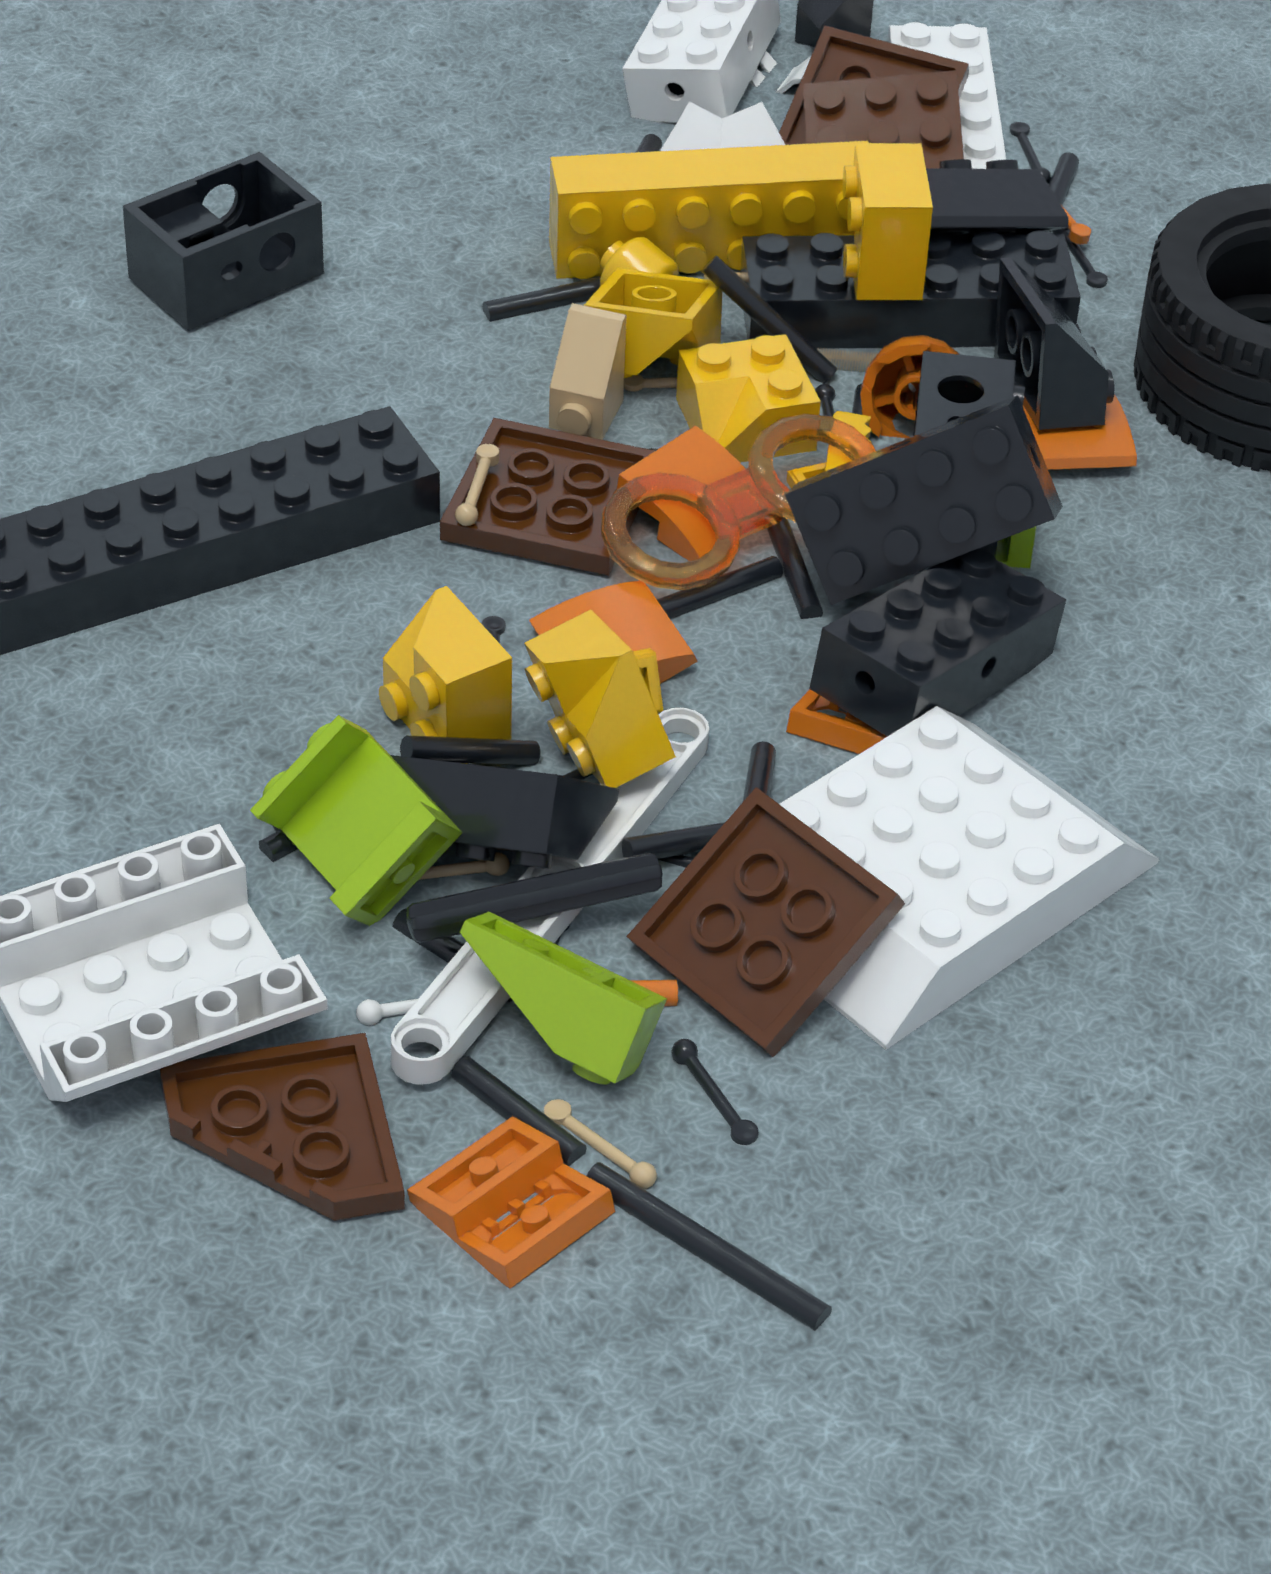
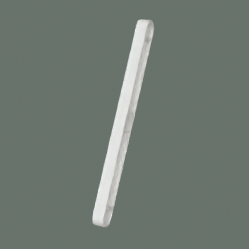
M671 708L661 712L659 717L667 735L674 732H682L691 735L695 740L686 743L669 740L675 753V758L617 787L619 794L616 805L578 860L553 857L551 869L529 867L519 880L624 858L622 854L623 839L625 837L642 835L705 755L709 737V724L705 717L695 710L687 708ZM583 908L514 922V924L555 943ZM468 942L462 946L408 1010L391 1034V1068L399 1078L416 1085L431 1084L445 1077L510 998ZM416 1042H426L433 1044L440 1051L428 1058H417L407 1054L404 1048Z

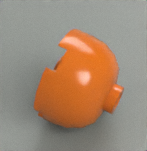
M925 335L902 337L881 349L867 366L860 391L862 414L871 416L869 427L877 437L881 435L910 438V436L895 429L893 419L897 413H900L908 419L915 420L923 351L959 354L944 341Z

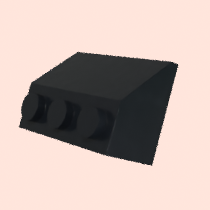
M955 159L939 162L940 168H926L933 205L930 232L977 234L989 231L997 234H1030L1035 231L1049 232L1069 227L1068 215L1039 169H1018V160L986 162V169H972L971 160Z
M1011 257L1000 258L994 358L1016 360L1014 384L1025 385L1023 406L1039 430L1105 425L1106 404L1112 403L1115 391L1111 370L1104 367L1097 357L1095 348L1087 343L1081 334L1079 325L1073 323L1063 307Z
M390 755L463 832L453 842V844H457L455 855L457 857L494 862L496 850L514 852L512 864L551 869L553 857L578 860L618 801L619 789L562 775Z

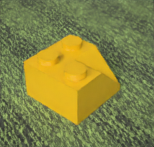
M855 143L853 165H844L843 198L848 199V231H855L854 244L844 245V277L853 278L856 300H923L933 205L922 144Z
M616 268L584 304V306L626 315L624 378L638 375L658 357L670 358L671 363L678 365L679 350L701 347L710 343L720 344L723 291L711 280Z
M786 334L777 336L765 335L755 339L723 344L710 343L701 347L679 350L676 400L689 428L696 425L729 451L739 462L817 450L821 401Z
M447 586L435 590L383 657V685L379 688L381 705L386 715L392 721L401 719L407 725L411 736L511 740L512 657Z
M592 610L524 643L533 663L525 668L528 681L541 702L549 700L555 714L554 718L547 721L549 730L560 751L564 755L570 753L583 777L592 773L602 785L617 788L676 757L632 649Z

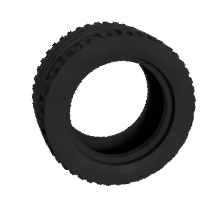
M1259 184L1227 189L1197 200L1167 223L1165 229L1158 235L1147 277L1134 359V377L1137 379L1136 387L1140 391V397L1143 402H1148L1147 408L1150 413H1155L1156 420L1162 425L1166 424L1168 431L1173 435L1180 436L1181 441L1188 445L1192 443L1197 446L1198 451L1202 453L1208 452L1214 455L1213 458L1221 461L1222 459L1232 462V465L1251 467L1253 471H1259L1260 469L1271 471V326L1260 323L1271 322V184Z

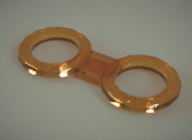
M804 413L781 418L760 431L749 451V468L707 485L687 475L662 472L633 478L614 491L602 511L601 537L611 559L628 575L655 588L685 590L708 585L728 571L740 550V539L780 523L783 517L796 522L785 497V494L790 489L779 480L773 468V457L778 450L789 443L797 441H820L840 449L852 461L876 450L873 444L856 428L833 417ZM660 499L680 501L696 508L709 520L715 533V544L711 551L697 560L684 563L661 561L645 554L632 542L626 529V519L631 511L643 503Z

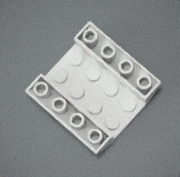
M220 824L0 896V1007L49 1100L68 1102L328 1009L325 995L300 954L282 960L249 906L246 866Z

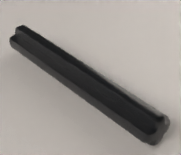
M639 854L415 902L407 907V926L415 942H427L459 935L465 920L487 912H491L514 923L656 892L662 887L663 872L655 854Z

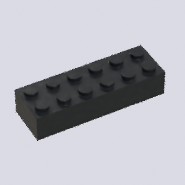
M985 231L977 234H942L930 232L923 300H856L853 278H845L843 273L844 245L854 244V235L837 236L831 233H820L815 236H782L770 233L762 236H743L740 277L816 349L883 348L902 337L920 335L942 340L950 347H995L1000 258L1011 257L1063 307L1073 323L1077 324L1081 297L1064 233L1035 231L1030 234H997ZM743 311L747 340L769 335Z

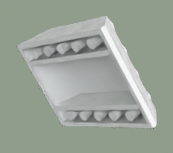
M938 706L780 803L791 814L898 893L905 903L902 909L824 998L826 1002L885 1050L1155 866L1159 861L1152 853L978 726Z

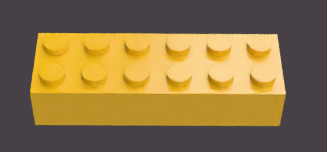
M852 141L550 157L549 245L556 279H589L601 276L603 268L600 267V261L607 249L617 241L626 243L636 237H645L677 263L679 272L691 274L702 271L715 255L723 260L731 269L740 270L743 236H762L770 233L782 236H815L820 233H831L837 236L855 235V231H848V199L843 198L844 165H853L855 143L869 142Z

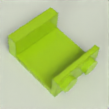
M340 715L331 723L320 727L310 737L307 749L287 770L275 775L267 783L263 790V796L250 809L257 819L281 829L333 886L336 891L329 898L345 916L368 926L381 920L463 833L366 729Z

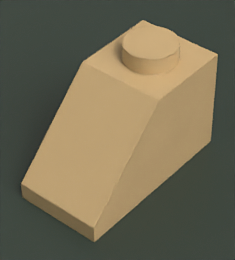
M572 303L568 311L550 384L549 428L603 440L623 402L626 341L625 314Z

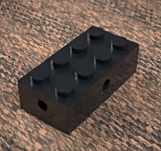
M1018 395L800 481L785 494L830 605L1054 520L1063 507Z
M983 549L973 550L924 570L823 627L809 689L887 737L936 706L959 716L1029 673L1053 653L1067 599L1047 589L1041 581L1025 576L998 561L992 553Z

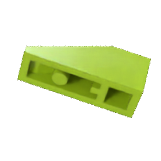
M491 912L464 921L460 931L461 935L556 1055L574 1063L572 1070L577 1075L597 1084L608 1085L610 1082L616 1084L634 1074L641 1064L667 998Z

